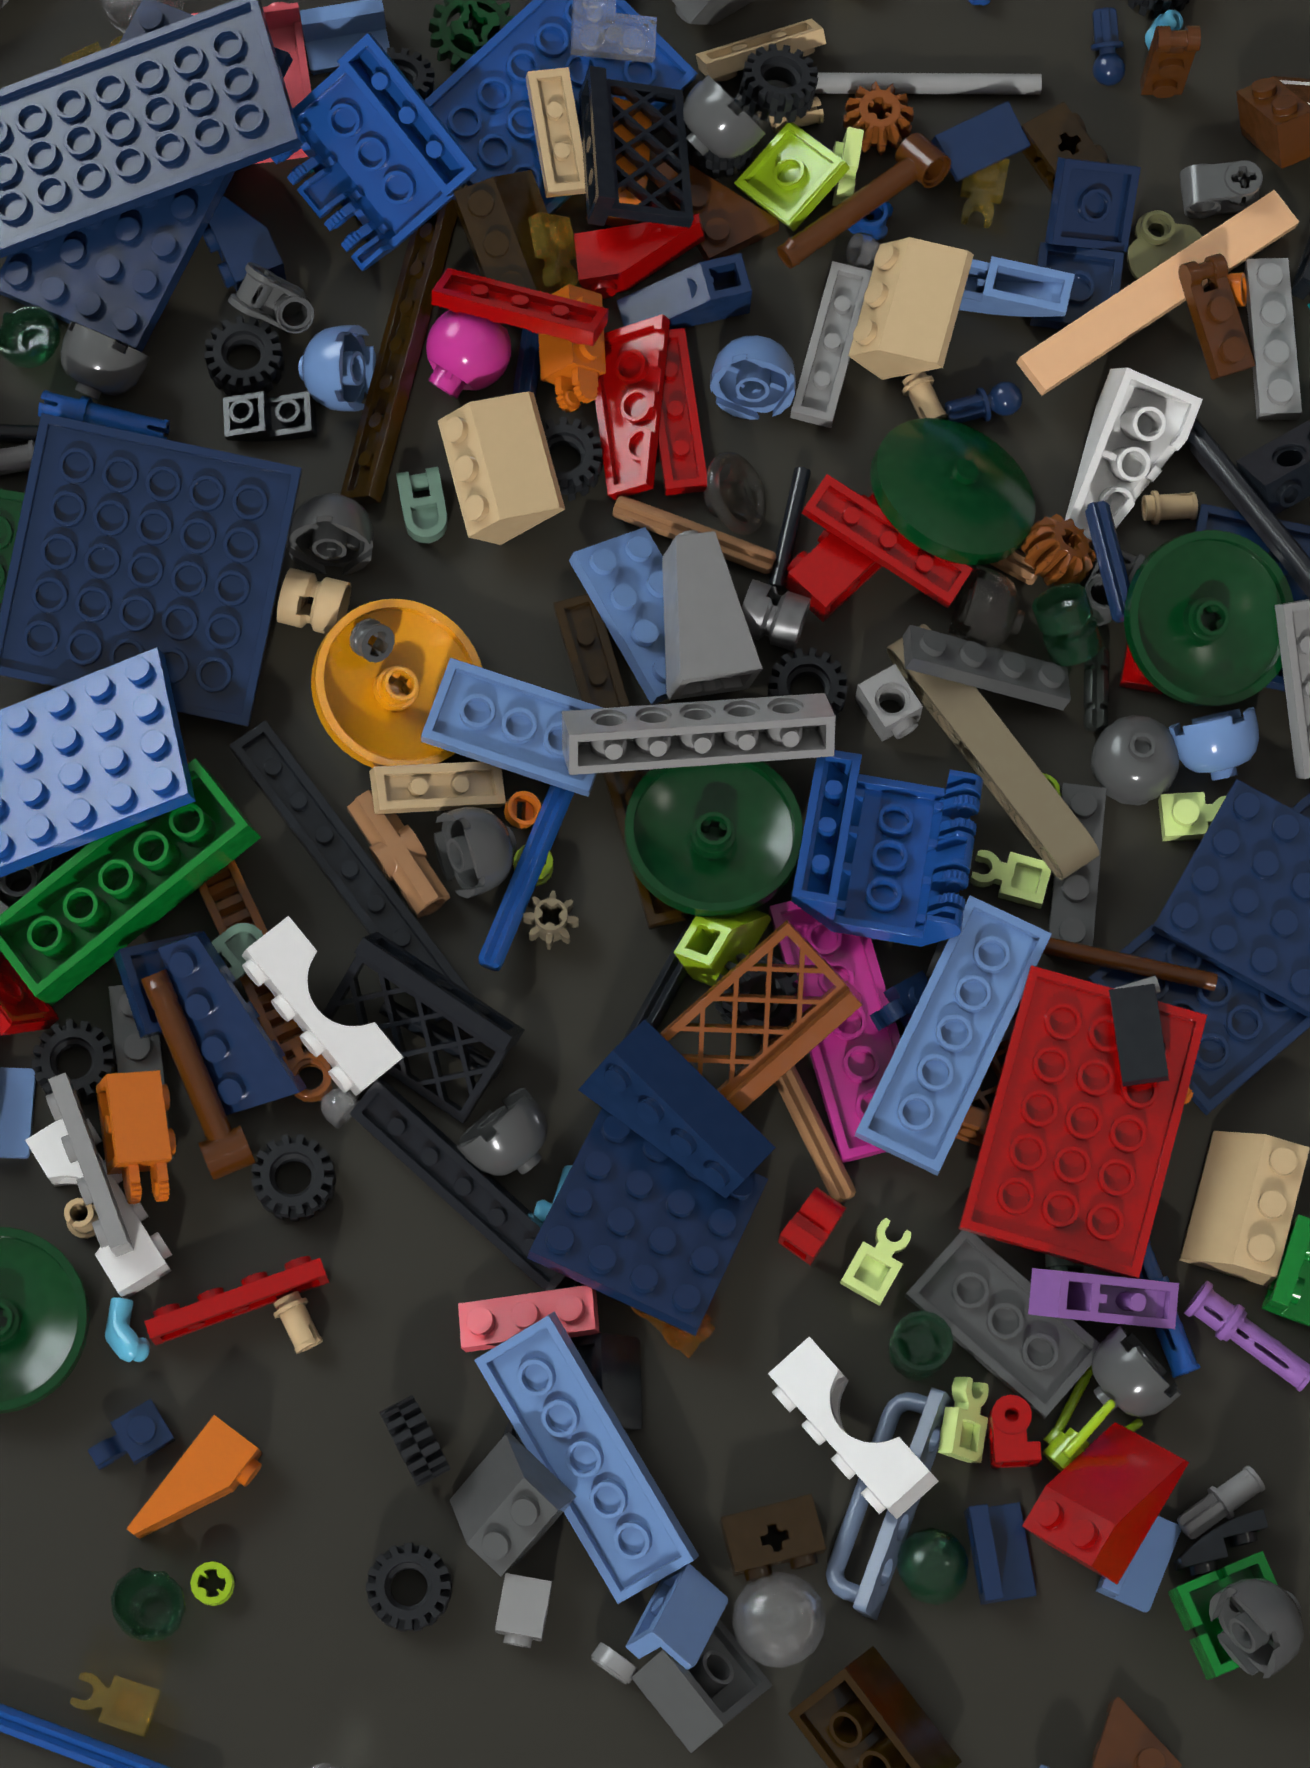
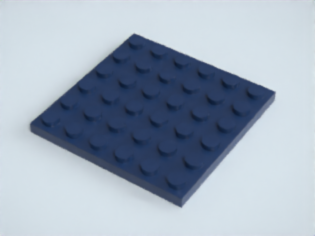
M41 413L0 610V675L58 687L158 647L165 655L177 712L250 727L302 468Z

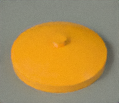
M405 599L377 600L361 605L347 613L324 637L317 650L312 667L311 691L317 715L332 740L345 753L364 765L373 768L376 766L443 763L455 753L421 742V734L450 658L482 668L481 661L474 646L462 629L438 610L425 604ZM367 618L376 619L381 624L388 626L395 636L392 652L383 661L377 663L369 662L362 656L357 655L350 646V635L357 623ZM372 635L368 644L373 645L377 637Z

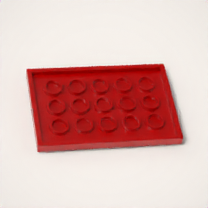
M1031 965L958 1229L1127 1278L1139 1279L1207 1015L1158 1001L1169 1081L1123 1087L1109 990L1114 988Z

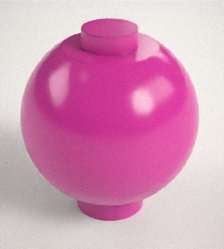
M446 311L434 322L427 337V358L434 371L428 381L455 399L458 398L462 390L476 391L489 387L503 375L509 364L511 339L508 330L500 323H494L485 318L462 312Z

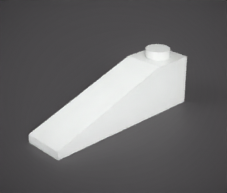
M1130 368L1110 369L1094 411L1065 521L1071 518L1077 528L1084 529L1083 534L1086 538L1092 540L1085 515L1087 505L1092 502L1106 501L1110 505L1115 528H1117L1134 507L1136 499L1148 484L1154 482L1162 472L1161 468L1175 451H1179L1187 441L1203 399Z

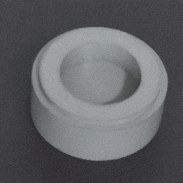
M602 1642L599 1643L591 1655L593 1662L624 1684H629L632 1680L631 1677L639 1670L627 1659Z

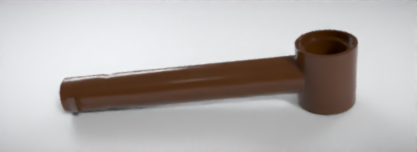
M922 133L911 134L897 149L895 156L897 164L808 225L803 231L788 238L786 242L777 247L779 258L790 269L800 265V262L812 255L817 249L822 248L915 181H918L925 188H932L938 185L947 176L951 168V159Z
M162 970L141 979L205 1134L206 1140L198 1144L213 1180L243 1169L253 1163L255 1164L256 1161L241 1125L232 1128L182 1006L178 1002L177 994L167 970Z

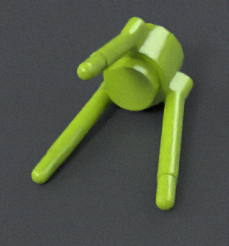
M1092 1365L1077 1381L1054 1428L1043 1439L1048 1444L1047 1448L1042 1452L1043 1455L1060 1471L1067 1467L1090 1445L1087 1441L1088 1437L1116 1405L1114 1400H1108L1079 1433L1072 1428L1063 1433L1093 1374ZM1137 1418L1128 1424L1126 1428L1135 1432L1143 1425V1421Z

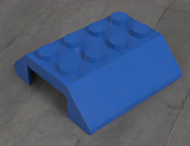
M367 33L338 59L337 62L340 66L292 109L303 146L271 157L275 164L286 161L300 149L309 157L303 164H299L292 169L287 179L292 185H295L313 172L316 173L307 179L297 191L320 219L340 205L342 206L340 210L324 222L329 231L338 229L354 215L362 223V227L347 235L341 243L344 250L348 252L367 238L369 239L366 244L361 246L351 256L361 271H365L397 248L444 205L453 199V192L464 188L479 170L371 33Z
M835 750L834 756L817 757L791 901L832 932L919 947L960 935L966 902L963 896L955 893L966 889L969 883L968 877L971 869L975 842L974 835H976L977 826L974 821L967 818L979 812L983 779L977 774L950 769L945 789L859 774L862 754Z

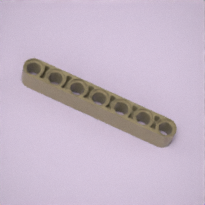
M921 624L920 626H918V627H921V628H925V629L931 630V629H930L927 625H925V624ZM903 637L886 648L892 664H896L919 700L976 774L983 779V783L1057 878L1064 880L1100 855L1099 849L1089 832L976 687L905 669Z

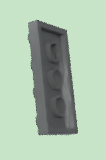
M962 1230L909 1289L905 1297L1013 1393L1025 1399L1030 1408L1045 1419L1092 1365V1358L1100 1343L1073 1319L1029 1315L1031 1283L977 1235Z

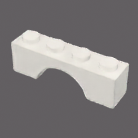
M287 916L244 951L242 957L246 960V963L242 967L257 986H261L264 983L272 992L275 998L271 1000V1003L280 1016L287 1022L293 1018L304 1033L300 1035V1039L306 1048L315 1057L322 1054L332 1066L328 1073L336 1085L343 1092L346 1093L348 1090H351L357 1096L404 1057L375 1022L362 1026L341 1025L331 1021L317 1009L308 989V971L317 950L292 919Z
M87 1118L89 1129L95 1145H97L102 1140ZM63 1119L55 1121L25 1140L54 1187L77 1185L76 1180L84 1177L79 1162L70 1163L63 1147L61 1137L68 1135ZM100 1156V1159L102 1161L103 1167L107 1175L106 1162ZM122 1174L107 1175L134 1250L116 1257L109 1245L103 1248L100 1246L95 1256L119 1295L124 1299H128L171 1272L165 1259L172 1254L158 1232L150 1236L141 1221L149 1216L141 1203L128 1204L123 1191L118 1183L123 1181Z
M810 1337L803 1341L768 1373L778 1385L772 1393L789 1412L798 1407L806 1416L807 1420L801 1426L819 1446L826 1440L837 1452L831 1460L849 1480L857 1474L867 1486L861 1494L879 1514L887 1508L898 1519L939 1482L900 1437L880 1443H869L857 1440L846 1433L840 1418V1402L849 1380Z

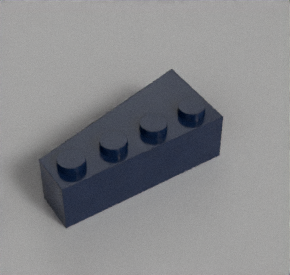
M645 1019L610 1052L578 1089L725 1199L776 1148Z

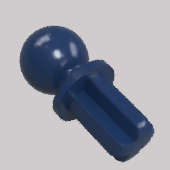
M1104 7L1096 9L1092 13L1094 44L1091 45V50L1099 51V56L1093 63L1092 71L1094 78L1100 84L1111 86L1120 82L1125 74L1124 60L1116 54V49L1124 47V42L1119 41L1116 9Z
M1011 382L996 384L988 395L982 387L977 388L974 395L945 403L947 420L963 423L982 418L986 422L991 420V411L1002 416L1012 415L1021 407L1023 396L1019 387Z

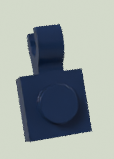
M923 970L883 992L889 1003L883 1006L882 1009L869 1015L878 1031L898 1020L901 1021L906 1029L929 981Z
M150 1398L110 1422L117 1435L97 1443L88 1449V1452L99 1470L112 1464L127 1453L134 1465L171 1444L175 1439Z

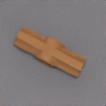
M367 790L357 796L347 806L348 812L370 844V852L385 877L389 881H394L417 918L425 915L428 916L440 909L450 899V895L426 860L428 856L414 831L408 824L404 826L396 813L375 814L372 790Z

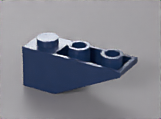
M223 196L203 233V237L210 253L218 251L223 263L217 264L225 287L230 288L234 286L237 293L247 274L245 266L248 262L258 264L286 280L282 259L267 227Z
M739 253L697 263L617 300V305L623 327L663 314L670 319L669 330L679 329L750 313L752 289L742 254Z

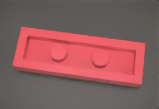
M586 1285L458 1303L461 1349L465 1352L493 1349L554 1311L570 1338L600 1333L596 1290Z

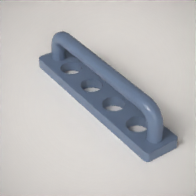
M931 1388L928 1397L910 1392L896 1395L885 1406L871 1443L892 1440L899 1419L904 1412L914 1411L922 1415L910 1449L931 1471L939 1448L945 1407L954 1406L953 1399L945 1391ZM858 1478L827 1563L826 1578L828 1586L835 1595L843 1600L854 1603L853 1609L862 1616L877 1620L920 1499L898 1519L887 1510L861 1584L852 1583L845 1578L844 1572L869 1502L861 1494L867 1486Z

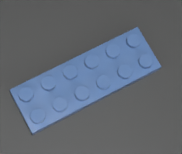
M971 895L969 896L963 911L961 933L956 937L948 939L856 1130L855 1137L938 1176L1022 998L1029 968L1031 965L1037 966L1052 933Z
M555 1311L474 1360L526 1449L577 1496L565 1509L564 1514L617 1604L689 1564L699 1556Z

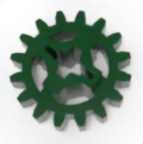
M444 0L445 6L436 4L433 12L435 18L430 19L428 31L434 33L430 37V47H440L437 60L440 62L447 58L450 59L449 71H456L459 66H462L515 17H507L511 6L509 2L498 5L496 3L497 0ZM459 13V19L451 21L450 26H447L449 20Z

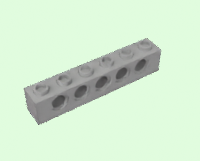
M825 693L562 711V752L569 775L834 756L836 716Z

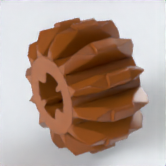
M875 81L871 86V91L859 86L858 90H856L855 98L847 100L843 126L846 130L848 127L864 130L861 148L864 153L873 146L877 147V151L881 156L886 150V145L897 151L902 139L910 136L914 110L913 107L907 106V93L895 95L893 83L886 90H882L877 81Z
M1058 514L1051 518L1045 517L1043 520L1036 522L1031 527V531L1021 546L1026 554L1024 561L1034 568V575L1043 577L1047 586L1054 583L1060 590L1067 586L1073 587L1077 582L1080 583L1093 568L1096 554L1091 549L1093 547L1092 540L1086 538L1083 534L1084 529L1077 528L1071 518L1065 521Z

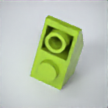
M757 910L720 918L695 916L676 947L674 954L692 979L713 986L718 982L716 979L719 977V974L726 975L729 972L724 967L728 961L737 965L736 955L740 953L748 955L749 951L755 948L770 923L771 917Z

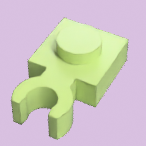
M848 127L843 141H835L832 152L842 158L850 169L835 185L832 206H837L854 194L856 172L859 167L864 130Z
M1204 792L1161 794L1158 804L1162 841L1203 839L1226 796L1218 798L1213 804H1206Z
M978 851L975 861L987 864L990 872L988 874L972 872L970 882L978 887H987L993 883L1001 885L998 898L1038 909L1041 908L1051 870L1043 860L1010 852L1007 863H1004L991 851Z
M887 1218L880 1222L876 1230V1247L874 1248L863 1241L840 1282L843 1286L878 1306L881 1305L903 1263L892 1258V1256L903 1251L911 1239V1232L906 1230L901 1240L897 1242L888 1240L885 1231L891 1220Z
M971 1377L954 1378L952 1396L955 1404L954 1407H945L938 1453L967 1463H981L988 1417L980 1415V1411L988 1398L989 1388L987 1383L973 1382Z

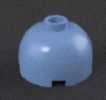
M341 325L320 331L311 339L304 355L299 360V376L304 381L308 392L316 402L331 410L360 411L364 409L365 404L362 401L365 392L368 394L376 364V355L373 346H365L362 336H369V334L363 327L359 325Z
M755 335L743 336L732 340L718 353L712 369L710 389L711 393L713 391L716 395V404L720 409L732 416L748 420H758L759 415L757 412L768 413L773 411L772 417L781 414L791 405L795 396L796 377L792 358L781 344L771 338Z
M1248 707L1243 712L1244 717L1241 716L1240 709H1234L1191 719V725L1182 726L1183 731L1180 723L1169 726L1168 728L1174 739L1180 761L1186 768L1196 773H1210L1212 780H1220L1238 775L1236 767L1249 761L1257 750L1259 728L1255 708Z

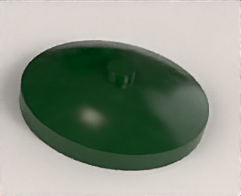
M938 418L910 420L892 429L883 439L873 457L870 470L871 485L882 512L904 537L932 555L960 564H991L1012 555L1031 531L1036 508L1033 491L1028 479L1016 461L1000 445L973 428L954 421Z
M1220 530L1196 531L1178 536L1162 544L1138 568L1131 581L1125 600V635L1128 647L1138 668L1157 689L1167 696L1182 703L1202 707L1233 704L1261 691L1281 670L1282 660L1275 605L1294 602L1282 570L1275 560L1259 545L1231 532Z
M763 761L651 769L640 780L629 800L624 825V841L627 856L633 871L645 888L656 898L674 909L695 916L714 918L743 914L754 910L772 899L785 886L795 870L803 836L802 816L793 792L783 778Z
M0 1227L1 1414L27 1408L43 1400L62 1385L76 1367L83 1353L90 1321L89 1305L84 1285L69 1260L61 1251L45 1239L33 1233L11 1227Z

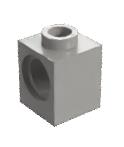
M896 664L857 686L855 701L882 742L893 735L896 739H900L917 728V722L920 719L923 706ZM885 700H893L901 706L902 710L897 713H888L881 708L880 703Z
M505 1573L495 1632L504 1635L503 1643L531 1648L532 1640H543L552 1591V1581Z

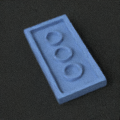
M646 527L575 551L569 562L649 702L653 705L668 699L666 693L663 556Z
M450 658L421 734V742L589 797L597 773L569 775L562 752V711L599 709L603 707Z

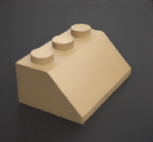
M912 237L880 244L875 255L873 270L864 294V302L853 333V341L848 356L881 380L943 368L974 254L968 250Z
M527 391L468 402L438 420L469 538L502 545L565 510L533 392Z
M1213 1131L1179 1261L1266 1287L1278 1276L1310 1147L1267 1134Z

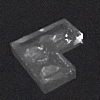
M573 0L570 55L653 63L656 52L657 17L616 13V0Z

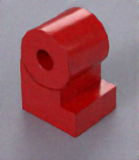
M816 1187L800 1210L796 1212L780 1233L778 1243L811 1266L847 1208Z
M1018 1395L1002 1396L996 1401L988 1415L991 1468L1036 1467L1042 1460L1040 1441H1027V1428L1032 1419L1030 1405Z

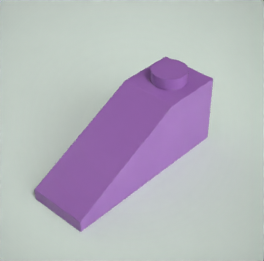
M1032 1268L1028 1314L1175 1329L1179 1283Z

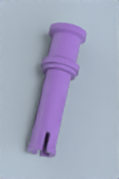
M1207 1280L1193 1296L1183 1313L1188 1317L1196 1316L1216 1331L1215 1337L1220 1341L1224 1340L1227 1342L1229 1339L1263 1365L1294 1386L1297 1391H1302L1310 1381V1364L1246 1318L1247 1312L1244 1311L1245 1308L1242 1305L1234 1306L1216 1293L1213 1290V1284Z

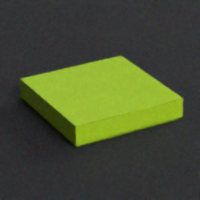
M787 122L734 184L741 192L792 231H795L847 173L850 167L842 158L796 124Z

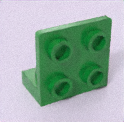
M1298 1214L1291 1221L1278 1276L1269 1284L1261 1309L1310 1326V1218Z

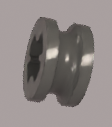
M367 618L357 623L350 635L352 651L369 662L377 663L383 661L392 652L395 644L393 631L388 626L372 618ZM372 635L377 637L373 645L368 644Z

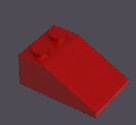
M1114 1422L1084 1452L1078 1455L1045 1486L1022 1527L1049 1546L1117 1585L1189 1462Z

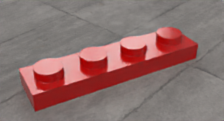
M452 268L446 269L432 289L431 305L447 308L456 313L462 312L485 318L494 323H504L524 328L533 333L547 334L566 339L575 344L594 346L608 323L609 309Z
M685 328L670 329L668 335L658 437L666 496L708 491V477Z
M826 474L802 511L803 515L946 608L950 606L973 568L966 564L939 558L919 548L891 524L881 508Z
M302 1256L287 1262L284 1265L286 1270L268 1276L267 1272L263 1271L249 1275L241 1280L242 1286L226 1292H224L223 1287L207 1290L197 1296L198 1302L181 1308L179 1303L163 1306L153 1312L154 1318L144 1321L149 1337L156 1346L272 1304L293 1292L298 1291L302 1293L327 1284L329 1279L321 1258L311 1260L310 1256Z

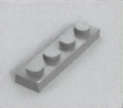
M1288 258L1246 259L1244 273L1247 281L1250 347L1256 365L1252 367L1257 420H1299L1302 414L1289 260Z
M832 261L790 418L832 428L850 361L848 355L853 341V333L858 323L864 302V294L872 273L871 270Z
M1310 599L1275 605L1295 773L1298 779L1310 778Z
M66 1072L52 1077L48 1080L53 1093L46 1095V1100L54 1120L63 1119L68 1135L61 1137V1141L70 1163L79 1162L84 1177L76 1181L85 1205L93 1203L99 1219L92 1222L97 1240L101 1248L109 1245L116 1257L131 1252L134 1248L73 1082Z

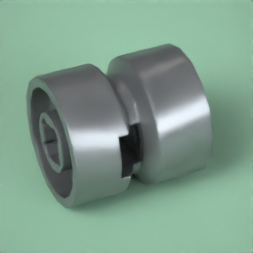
M753 579L742 605V611L751 637L759 640L765 635L769 637L770 644L794 651L808 614L811 598L787 591L784 595H778L775 586Z

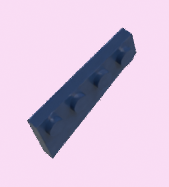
M204 931L158 947L165 969L177 994L178 1002L182 1006L226 1115L297 1094L307 1088L299 1074L294 1076L282 1058L285 1056V1053L275 1039L271 1041L258 1022L257 1018L260 1015L250 1001L246 1003L235 987L236 979Z

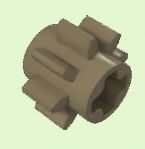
M551 891L549 898L542 901L535 896L532 897L534 913H523V922L535 925L529 932V940L533 941L540 937L546 941L548 950L551 949L553 942L560 939L564 943L569 944L570 935L567 931L568 927H579V918L568 916V913L573 908V900L569 899L563 903L556 899L555 891ZM547 914L550 918H555L559 915V925L555 926L551 922L543 925V916Z

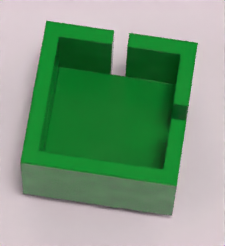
M1263 1551L1168 1591L1184 1630L1187 1631L1194 1628L1197 1634L1196 1638L1189 1641L1206 1680L1239 1668L1217 1638V1635L1223 1632L1219 1618L1211 1622L1209 1615L1210 1600L1217 1592L1241 1579L1263 1578L1278 1585Z

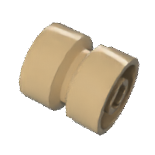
M290 568L280 591L277 606V622L303 628L307 623H310L313 631L327 634L348 612L351 582L325 577L320 582L317 581L314 573ZM309 597L314 598L312 604H308Z

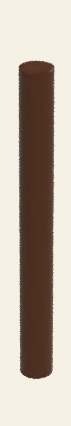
M1051 937L1042 953L1137 975L1156 976L1160 980L1215 991L1218 980L1217 973Z

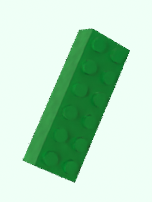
M196 758L188 763L195 802L90 842L0 914V951L38 999L53 1006L114 957L115 952L125 948L261 838L211 772Z

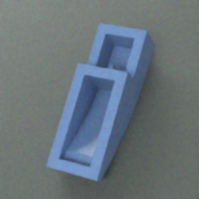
M994 256L991 257L990 263L973 259L959 310L1017 317L1065 316L1075 274Z

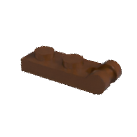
M1156 26L1140 79L1141 95H1154L1157 98L1182 95L1195 53L1200 50V26H1186L1185 30H1171L1170 26Z
M1218 253L1206 257L1204 262L1199 264L1195 261L1181 264L1178 270L1179 279L1211 379L1215 380L1256 366L1227 278L1228 264L1225 257ZM1208 279L1211 291L1204 293L1202 280Z

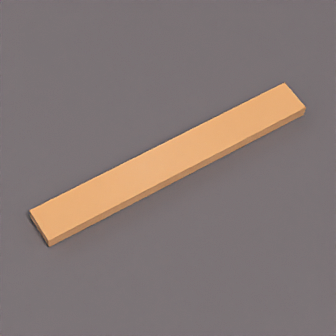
M1275 190L1271 191L1020 356L1016 363L1041 396H1043L1186 301L1178 275L1181 264L1191 261L1199 264L1204 262L1206 257L1220 253L1225 257L1228 264V272L1245 262L1246 259L1251 258L1295 229L1299 224V220ZM1208 279L1202 280V287L1204 289L1209 286Z

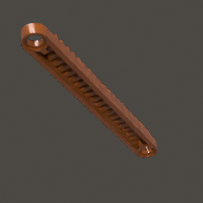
M235 860L198 888L219 935L237 923L255 925L262 931L263 935L268 932ZM245 974L240 978V981L249 1001L260 1015L258 1017L260 1025L270 1040L273 1041L275 1039L285 1053V1056L282 1058L293 1075L296 1076L304 1068L310 1066L320 1069L323 1073V1081L320 1086L312 1090L304 1089L300 1093L294 1094L295 1097L304 1102L313 1103L321 1101L328 1096L333 1087V1079L328 1073L331 1070L330 1064L322 1054L315 1057L306 1048L300 1039V1035L304 1032L293 1018L287 1022L280 1016L271 1003L275 996L264 983L261 986H257Z

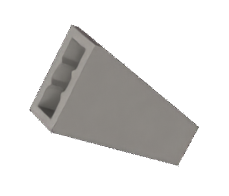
M696 530L682 532L675 536L662 557L666 693L668 699L675 700L748 689L763 668L716 532L698 533Z

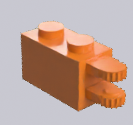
M571 284L552 293L553 295L603 307L602 294ZM604 330L594 346L575 344L566 339L547 334H538L541 381L555 385V394L557 395L556 399L559 408L561 407L562 411L566 413H571L579 408L580 402L588 404L595 400L598 396L597 392H599L597 390L598 377L606 373Z
M160 1070L106 1074L96 1085L107 1175L122 1174L125 1199L128 1204L140 1203L142 1197L139 1172L150 1171L153 1197L156 1202L168 1201L170 1189L167 1164L172 1160V1156L176 1152L175 1133L172 1128H168L166 1112L170 1107L168 1086L162 1084Z

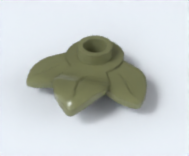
M1154 210L1145 213L1139 218L1135 226L1136 240L1129 246L1127 251V262L1131 274L1135 279H1139L1200 239L1202 235L1191 225L1175 223L1171 215L1164 211ZM1154 229L1159 231L1161 237L1152 235L1148 230Z

